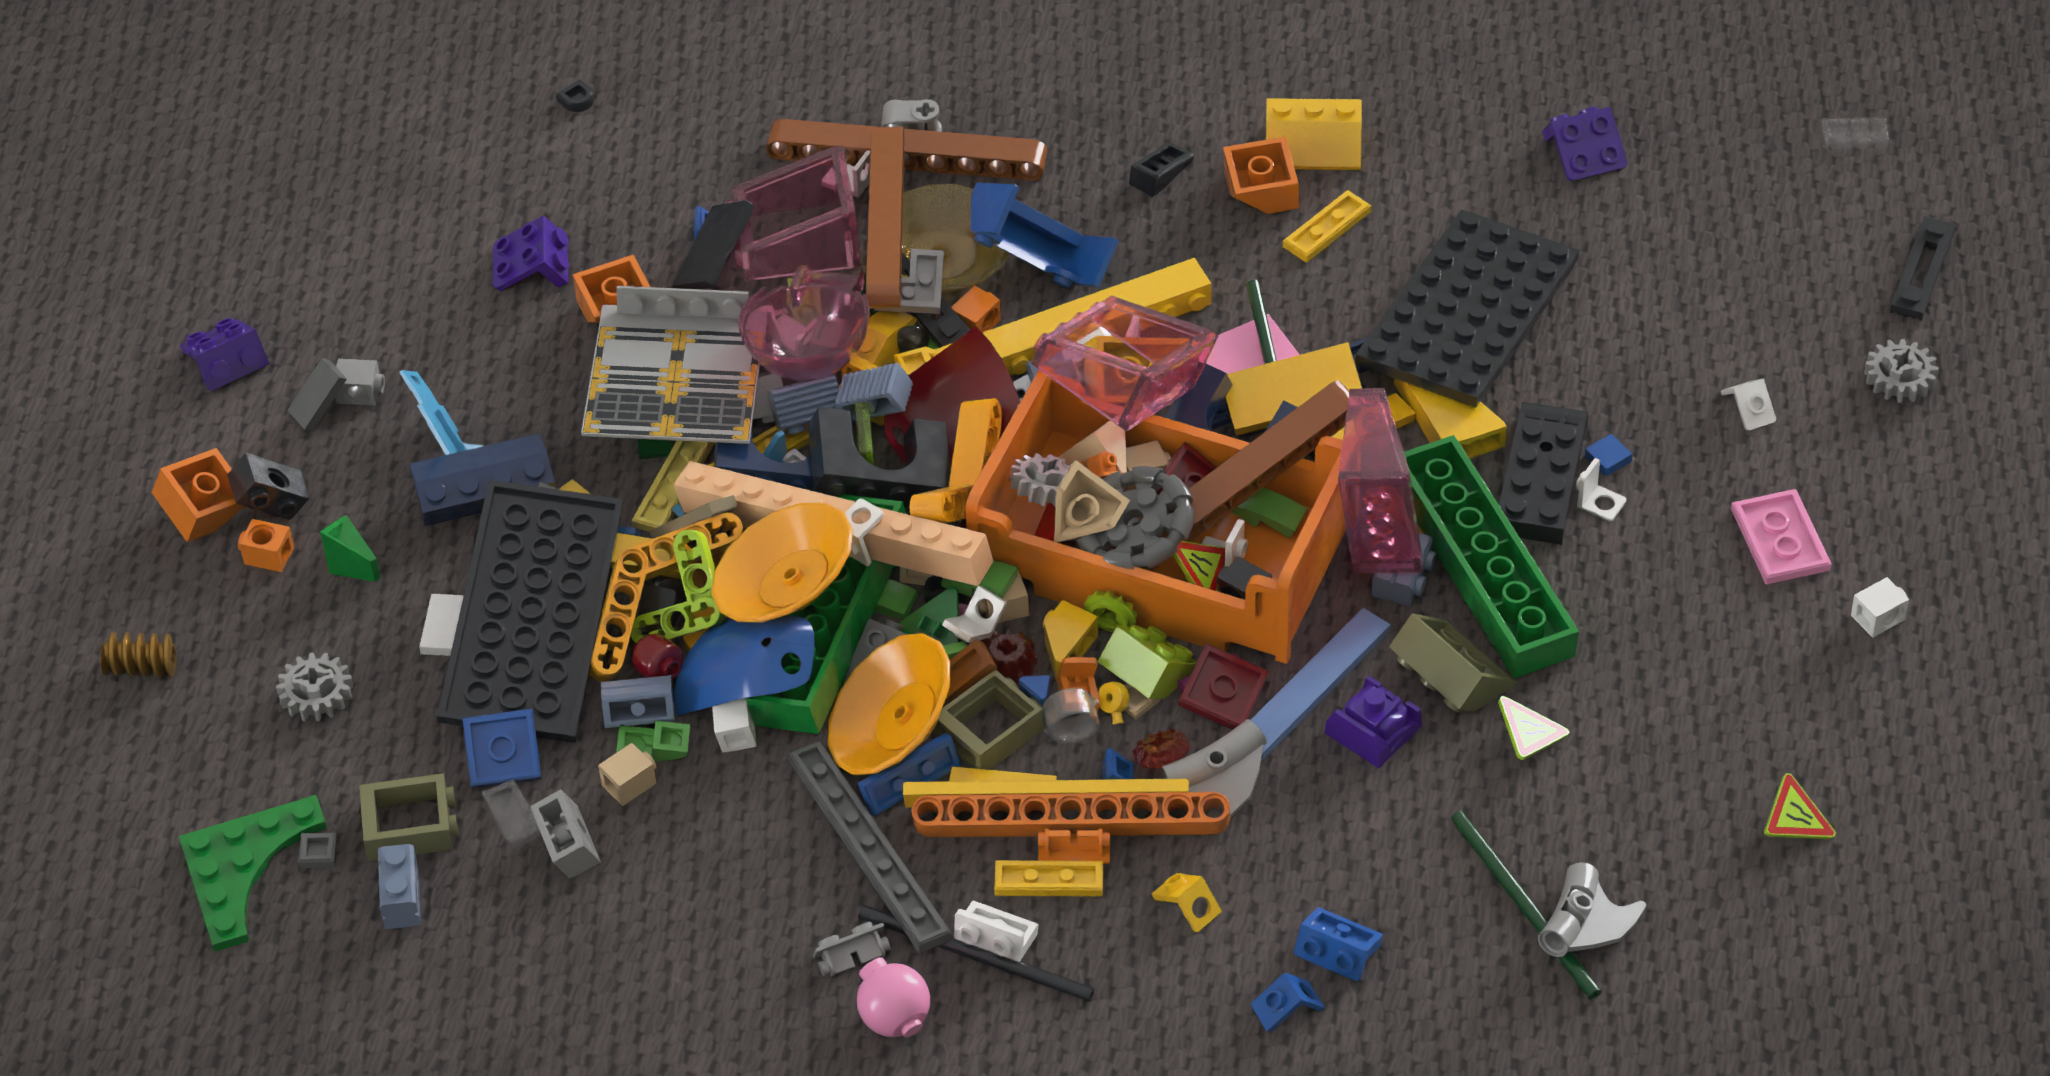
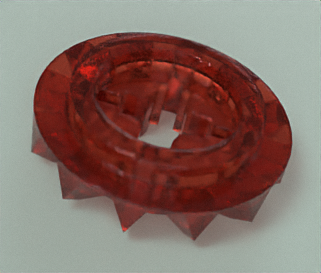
M1170 729L1166 732L1159 730L1158 733L1148 734L1146 739L1137 742V747L1133 750L1134 758L1141 767L1162 768V766L1182 758L1189 749V742L1184 732H1176L1175 729Z

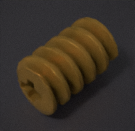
M111 632L108 641H105L102 645L100 666L103 675H108L112 669L115 675L121 676L126 669L127 674L130 676H135L140 671L142 676L148 677L153 670L155 676L163 677L167 670L169 677H174L177 654L170 634H166L163 643H159L157 634L152 633L149 643H145L143 633H138L136 641L132 642L130 633L125 632L122 642H118L116 632Z

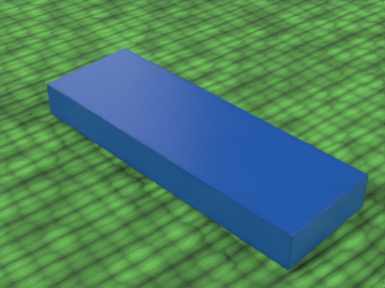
M944 733L911 752L901 762L869 776L859 782L858 785L867 810L870 814L876 816L904 799L903 783L934 782L950 773L952 767H960L962 765L952 737Z

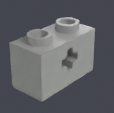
M561 789L530 806L552 862L568 878L575 877L601 862L579 807Z

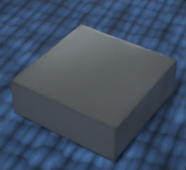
M301 833L298 858L299 868H335L338 844L337 833Z

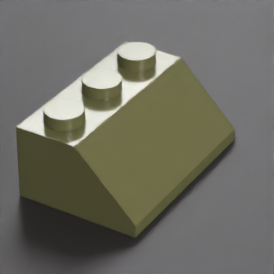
M1411 614L1389 646L1398 655L1397 661L1401 665L1419 673L1422 676L1420 681L1429 689L1439 691L1445 697L1444 703L1456 712H1461L1462 710L1476 712L1510 689L1517 682L1445 619Z

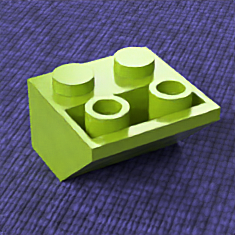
M1134 624L1131 627L1117 626L1097 661L1149 699H1165L1177 688V681L1191 675L1197 663L1196 660L1191 658L1193 653L1189 649L1179 644L1173 645L1167 641V634L1154 626L1142 628Z

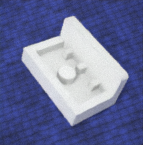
M972 901L966 911L958 909L955 914V939L1018 962L1021 961L1038 934L1037 923L976 901Z

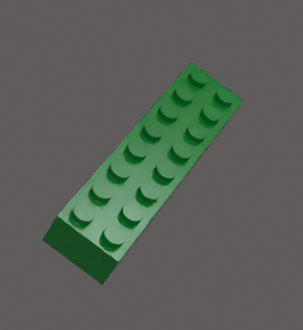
M1455 435L1393 455L1392 484L1423 534L1431 536L1433 539V550L1437 552L1438 558L1513 679L1576 657L1579 630Z
M843 494L839 496V498L855 502L858 499H864L876 507L906 514L903 501ZM848 556L839 575L815 602L802 610L788 614L802 617L812 626L814 632V657L811 676L806 683L799 687L776 694L745 698L755 726L812 734L820 733L851 664L852 656L866 624L873 615L895 565L871 560L872 563L866 566ZM794 653L784 654L781 659L783 670L788 674H796L799 671L801 664L798 656Z

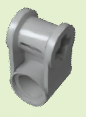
M928 99L890 100L883 105L881 127L904 126V129L925 130V125L927 124L928 131L942 132L941 123L937 119L940 113L939 105L935 101ZM926 108L929 110L928 116H926Z

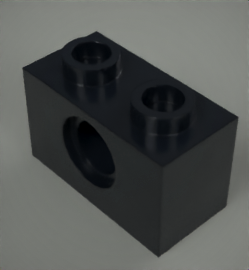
M245 453L227 474L236 504L281 518L292 519L310 499L299 469L249 453Z

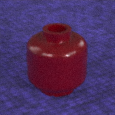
M650 634L635 644L632 652V664L636 672L645 678L671 675V680H673L681 671L683 652L678 645L660 634Z

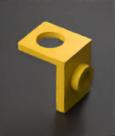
M1176 873L1152 893L1155 900L1178 903L1192 930L1195 932H1199L1222 912L1203 876ZM1198 897H1203L1208 906L1206 914L1201 918H1197L1192 910L1193 903Z

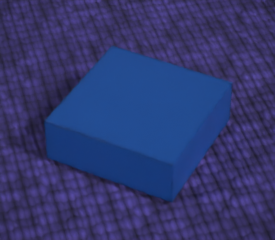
M1612 434L1585 448V457L1591 463L1594 458L1599 459V471L1605 476L1632 462L1633 454Z

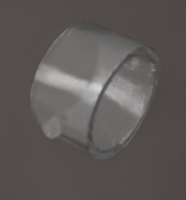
M1069 688L1054 693L1042 706L1047 726L1044 732L1046 735L1049 734L1050 738L1059 744H1069L1089 739L1097 732L1100 726L1095 706L1098 704V700L1093 698L1089 692L1080 688ZM1081 713L1073 718L1062 719L1068 715Z

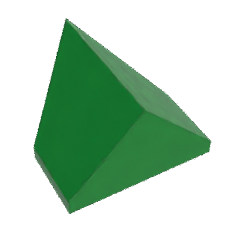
M347 515L340 517L320 531L329 574L374 582L381 579L377 558Z

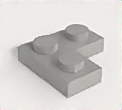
M911 249L909 277H901V308H875V311L940 314L944 251Z

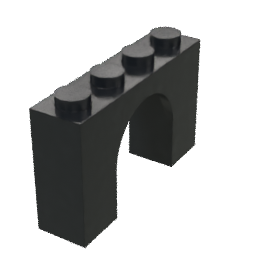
M818 407L808 425L814 492L830 496H840L843 494L910 503L913 495L949 487L951 468L945 422L913 419L903 437L906 467L898 470L878 468L867 462L858 453L853 442L850 411Z

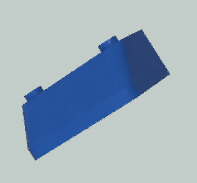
M976 183L971 194L970 232L975 235V242L992 248L993 245L1053 276L1052 282L1061 287L1070 289L1071 285L1099 288L1119 242L1118 239L1113 237L1084 236L1015 199L1020 188L1015 184Z

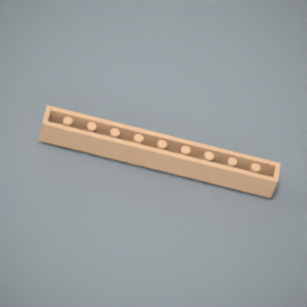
M692 461L688 462L673 484L684 513L695 510L709 502L734 495L738 506L728 513H733L739 517L744 528H748L773 511L798 503H827L844 513L855 503V501ZM883 508L879 509L883 510L885 516L863 537L871 560L974 586H979L994 562L985 533ZM867 511L858 512L852 518V522L856 524L865 523L870 519L871 514Z

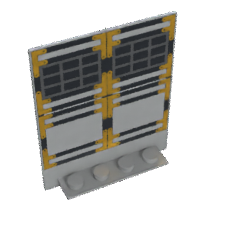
M617 286V305H602L581 436L749 444L766 312L749 311V292Z

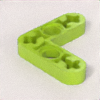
M683 530L677 534L673 542V550L687 601L636 617L631 631V637L636 643L648 636L643 635L641 629L646 627V625L661 623L662 629L652 631L649 635L660 634L671 640L715 627L725 619L726 615L719 612L711 595L715 566L708 540L701 531ZM689 539L696 540L697 546L692 548V551L685 549L684 544H687ZM702 559V563L688 564L690 560ZM698 568L702 569L707 575L706 585L702 588L696 587L692 581V575ZM707 606L714 607L715 613L711 614L710 617L706 616L695 619L693 612L703 611L707 609ZM676 611L681 612L685 617V626L680 631L675 630L670 621L671 615Z

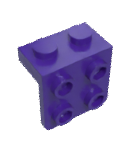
M1597 106L1580 111L1579 115L1571 117L1568 114L1559 115L1551 118L1550 123L1542 130L1546 142L1555 140L1566 177L1570 181L1623 169L1627 165L1626 155L1611 107L1598 109Z
M543 215L507 236L501 237L493 245V286L497 290L502 291L537 271L556 287L567 284L569 268L567 245L569 241L564 230L557 228Z
M223 319L215 324V329L206 333L204 331L195 332L187 336L186 342L180 345L181 351L196 360L206 387L210 391L270 364L256 329L238 319Z

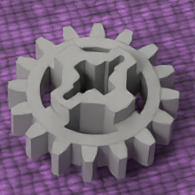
M1901 339L1899 345H1895L1893 341L1887 340L1886 347L1877 344L1875 352L1868 353L1864 374L1867 375L1866 383L1867 385L1874 384L1873 392L1875 394L1881 391L1885 392L1884 399L1886 400L1891 398V396H1896L1898 403H1902L1903 397H1908L1910 401L1915 402L1916 394L1925 398L1928 389L1933 390L1938 375V367L1935 366L1936 357H1928V348L1918 350L1917 342L1908 346L1905 339Z
M1035 453L1033 458L1023 455L1022 460L1016 459L1014 465H1012L1009 481H1011L1010 487L1011 489H1018V496L1027 495L1029 502H1034L1041 506L1052 503L1056 507L1057 488L1071 465L1065 464L1066 459H1060L1050 454L1047 458H1042L1038 453Z
M310 653L309 660L305 661L298 656L296 657L297 665L286 664V674L278 675L279 685H276L281 707L283 709L288 708L289 714L292 717L300 713L302 721H306L309 715H314L316 721H320L321 714L324 713L329 717H333V709L336 707L343 710L345 708L344 700H351L352 698L350 689L354 687L348 666H341V661L338 657L329 661L328 653H324L320 659H316L314 653Z

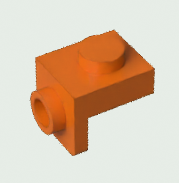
M1095 657L1063 659L1056 681L1064 712L1098 711L1100 700L1094 679L1098 663Z

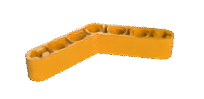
M996 398L962 402L949 487L913 495L910 500L911 516L940 523H950L966 518V503L969 493L999 441L1002 410Z
M721 513L632 546L621 552L613 567L591 657L590 675L595 680L600 682L612 680L623 665L644 581L678 569L673 550V542L677 534L683 530L701 531L708 540L711 555L713 556L726 551L742 534L743 526L739 517L733 513ZM721 526L724 531H731L729 537L726 533L716 535ZM684 544L686 550L692 551L687 544ZM654 550H666L670 555V560L660 561L655 556ZM698 558L695 560L688 561V564H692L702 559ZM626 560L635 562L639 567V572L630 573L626 571L623 567V562ZM618 592L627 594L631 603L629 605L619 604L615 600L614 594ZM610 624L619 626L622 636L618 638L610 636L606 631V626ZM607 649L612 650L608 661L609 669L603 668V662L601 661Z

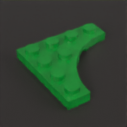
M316 795L179 836L214 952L249 941L246 925L247 901L253 884H256L263 871L269 865L268 861L283 847L288 848L299 841L301 833H315L327 829Z

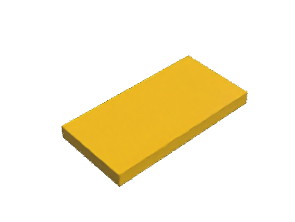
M1348 342L1227 374L1233 385L1226 396V401L1236 436L1268 428L1283 400L1299 407L1327 385L1337 380H1340L1360 403L1365 402Z

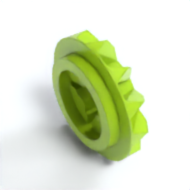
M1096 590L1093 595H1088L1084 603V610L1098 616L1099 628L1114 632L1117 626L1131 627L1133 624H1136L1138 613L1132 609L1133 604L1131 602H1125L1122 599V595L1115 596L1110 590L1106 593Z

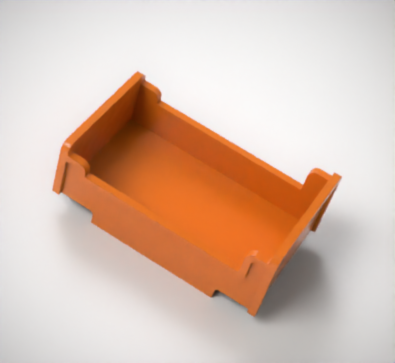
M1042 364L969 493L966 503L967 529L985 533L993 560L1018 567L1021 577L1033 583L1034 595L1057 602L1065 600L1084 609V603L1088 595H1093L1096 590L1103 593L1110 590L1113 595H1122V599L1125 602L1133 604L1132 609L1138 613L1135 625L1142 628L1154 626L1165 632L1167 636L1202 647L1207 643L1225 652L1230 642L1275 655L1276 661L1287 664L1291 657V642L1349 523L1356 524L1359 518L1362 441L1352 437H1348L1344 441L1324 436L1320 439L1315 449V462L1302 458L1263 487L1284 495L1308 509L1290 539L1261 520L1256 527L1245 521L1244 539L1248 540V548L1243 559L1272 574V578L1253 575L1246 586L1244 600L1218 592V589L1214 591L1184 580L1185 574L1173 556L1153 571L1134 566V569H1126L1103 560V556L1075 548V541L1066 540L1063 545L1034 536L1046 506L1029 502L1027 495L1018 496V489H1011V481H1009L1012 465H1014L1016 459L1022 460L1023 455L1033 458L1035 453H1038L1042 458H1047L1049 454L1059 457L1119 414L1125 417L1126 448L1158 440L1163 452H1168L1172 458L1178 447L1185 441L1214 466L1219 467L1249 444V442L1087 395L1086 387L1081 381L1057 373L1055 367ZM1230 512L1191 542L1202 544L1205 536L1226 542L1237 520L1243 519Z

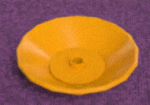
M798 503L773 511L749 526L726 549L714 571L711 595L719 612L737 622L763 623L802 610L815 602L839 575L851 553L853 529L845 513L827 503Z
M924 633L900 635L877 647L854 668L839 691L828 720L827 746L838 767L852 775L877 774L901 762L930 736L937 724L950 688V660L941 642Z

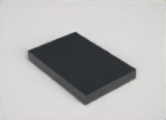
M742 200L711 207L671 287L677 289L715 287L754 210L752 203L748 200Z

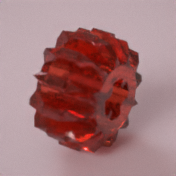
M1008 628L1003 635L994 631L992 639L984 638L983 643L998 667L996 670L1002 676L1012 679L1017 684H1019L1021 677L1032 676L1033 668L1037 664V654L1035 653L1032 639H1025L1022 631L1013 635Z

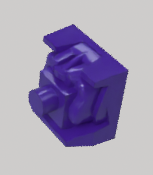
M1368 676L1365 679L1363 688L1349 699L1343 710L1337 709L1326 720L1324 733L1377 768H1380L1422 727L1421 709L1409 701L1403 705L1400 697L1395 696L1386 690L1380 682Z

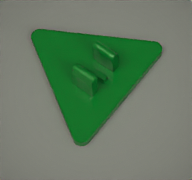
M953 586L949 587L900 621L898 624L904 626L902 632L906 634H913L914 631L924 633L941 642L942 646L959 642V638L952 631L942 626L945 619L959 616L958 589Z

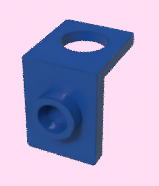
M1286 972L1251 1003L1265 1030L1269 1032L1274 1031L1301 1005L1318 1011L1325 1009V1006L1308 980Z

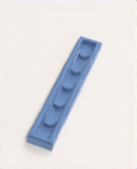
M1362 608L1251 719L1267 740V744L1263 748L1261 760L1390 633L1391 624Z

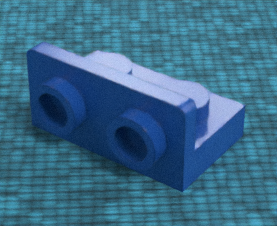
M1317 907L1300 925L1294 954L1354 981H1359L1362 978L1366 961L1380 947L1383 934Z

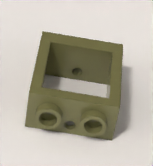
M994 670L942 708L934 728V736L937 738L947 733L952 737L958 757L971 768L990 770L1043 731V709L1036 699L1028 698L1021 692L1012 679L1005 678L997 670ZM996 700L1020 721L986 745L963 724Z
M444 773L359 785L363 840L368 861L378 860V849L385 846L411 844L414 845L415 854L453 849L452 836H459L456 814L450 815L449 808L456 807L454 787H447ZM433 799L438 800L440 824L380 832L378 807Z

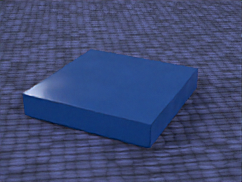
M533 709L462 718L471 788L542 779Z

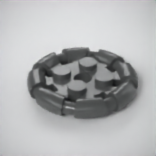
M1150 466L1132 467V471L1121 473L1119 470L1104 477L1103 481L1128 498L1130 502L1114 528L1075 538L1078 548L1103 556V560L1126 569H1134V566L1139 568L1148 566L1151 569L1172 557L1178 551L1177 546L1180 542L1187 540L1195 518V509L1191 507L1193 497L1184 482L1176 475H1166L1164 469ZM1136 485V489L1125 492L1126 486ZM1160 487L1164 488L1160 495L1156 494ZM1143 517L1138 525H1127L1131 519ZM1164 530L1169 534L1167 538H1159Z

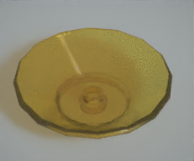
M957 184L925 185L904 192L902 252L910 260L911 249L944 251L941 292H955L982 283L1001 269L1010 255L994 245L992 248H989L974 241L975 235L970 232L971 194L974 189Z

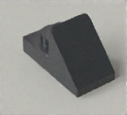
M660 575L657 577L654 585L645 584L638 616L686 602L687 598L682 580ZM679 611L671 615L670 621L673 628L681 612ZM661 623L646 625V627L641 629L642 634L649 635L652 631L662 629Z

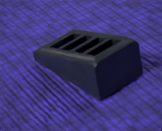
M1168 142L1131 165L1129 184L1153 197L1162 191L1193 161L1194 154ZM1169 155V156H1171L1172 158H1174L1175 160H1171V159L1167 158L1166 156Z

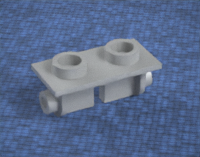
M867 922L851 930L853 934L839 939L838 935H833L821 940L818 943L819 947L815 949L812 957L813 959L822 957L823 961L818 962L822 975L830 974L832 977L854 968L855 964L851 957L853 953H857L861 965L884 957L885 952L891 950L887 937L880 938L879 936L884 924L880 923L873 926L872 922Z

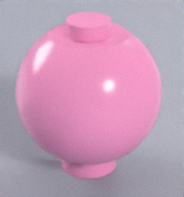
M877 958L867 963L859 972L863 982L859 986L857 993V1008L863 1022L872 1031L882 1036H904L908 1038L918 1033L923 1027L922 1023L930 1008V993L923 977L909 966L899 963L887 964L884 958Z

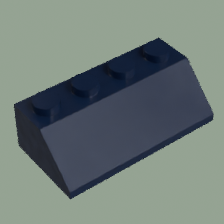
M540 433L409 464L425 526L482 513L489 480L537 487L542 482L555 488V480L549 457Z

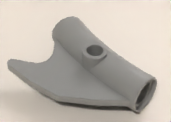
M1246 719L1228 734L1207 747L1185 758L1162 766L1164 778L1189 780V792L1221 793L1229 801L1231 818L1251 798L1260 770L1263 748L1267 744L1266 737L1256 724ZM1212 808L1207 816L1218 818L1223 812L1217 808Z
M1575 863L1567 869L1561 897L1550 920L1539 934V945L1547 954L1553 957H1561L1570 951L1594 949L1620 942L1634 927L1643 913L1646 903L1638 901L1626 906L1613 904L1608 900L1600 886L1597 869L1588 863Z

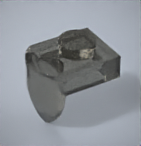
M916 321L914 325L900 329L897 334L898 349L903 353L928 347L930 337L925 328Z

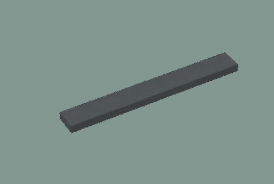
M818 741L788 753L789 763L918 953L950 941L951 931L821 742Z

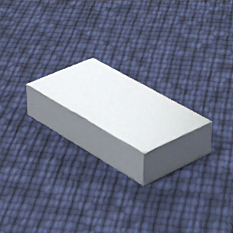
M431 594L419 646L421 654L450 656L463 595Z

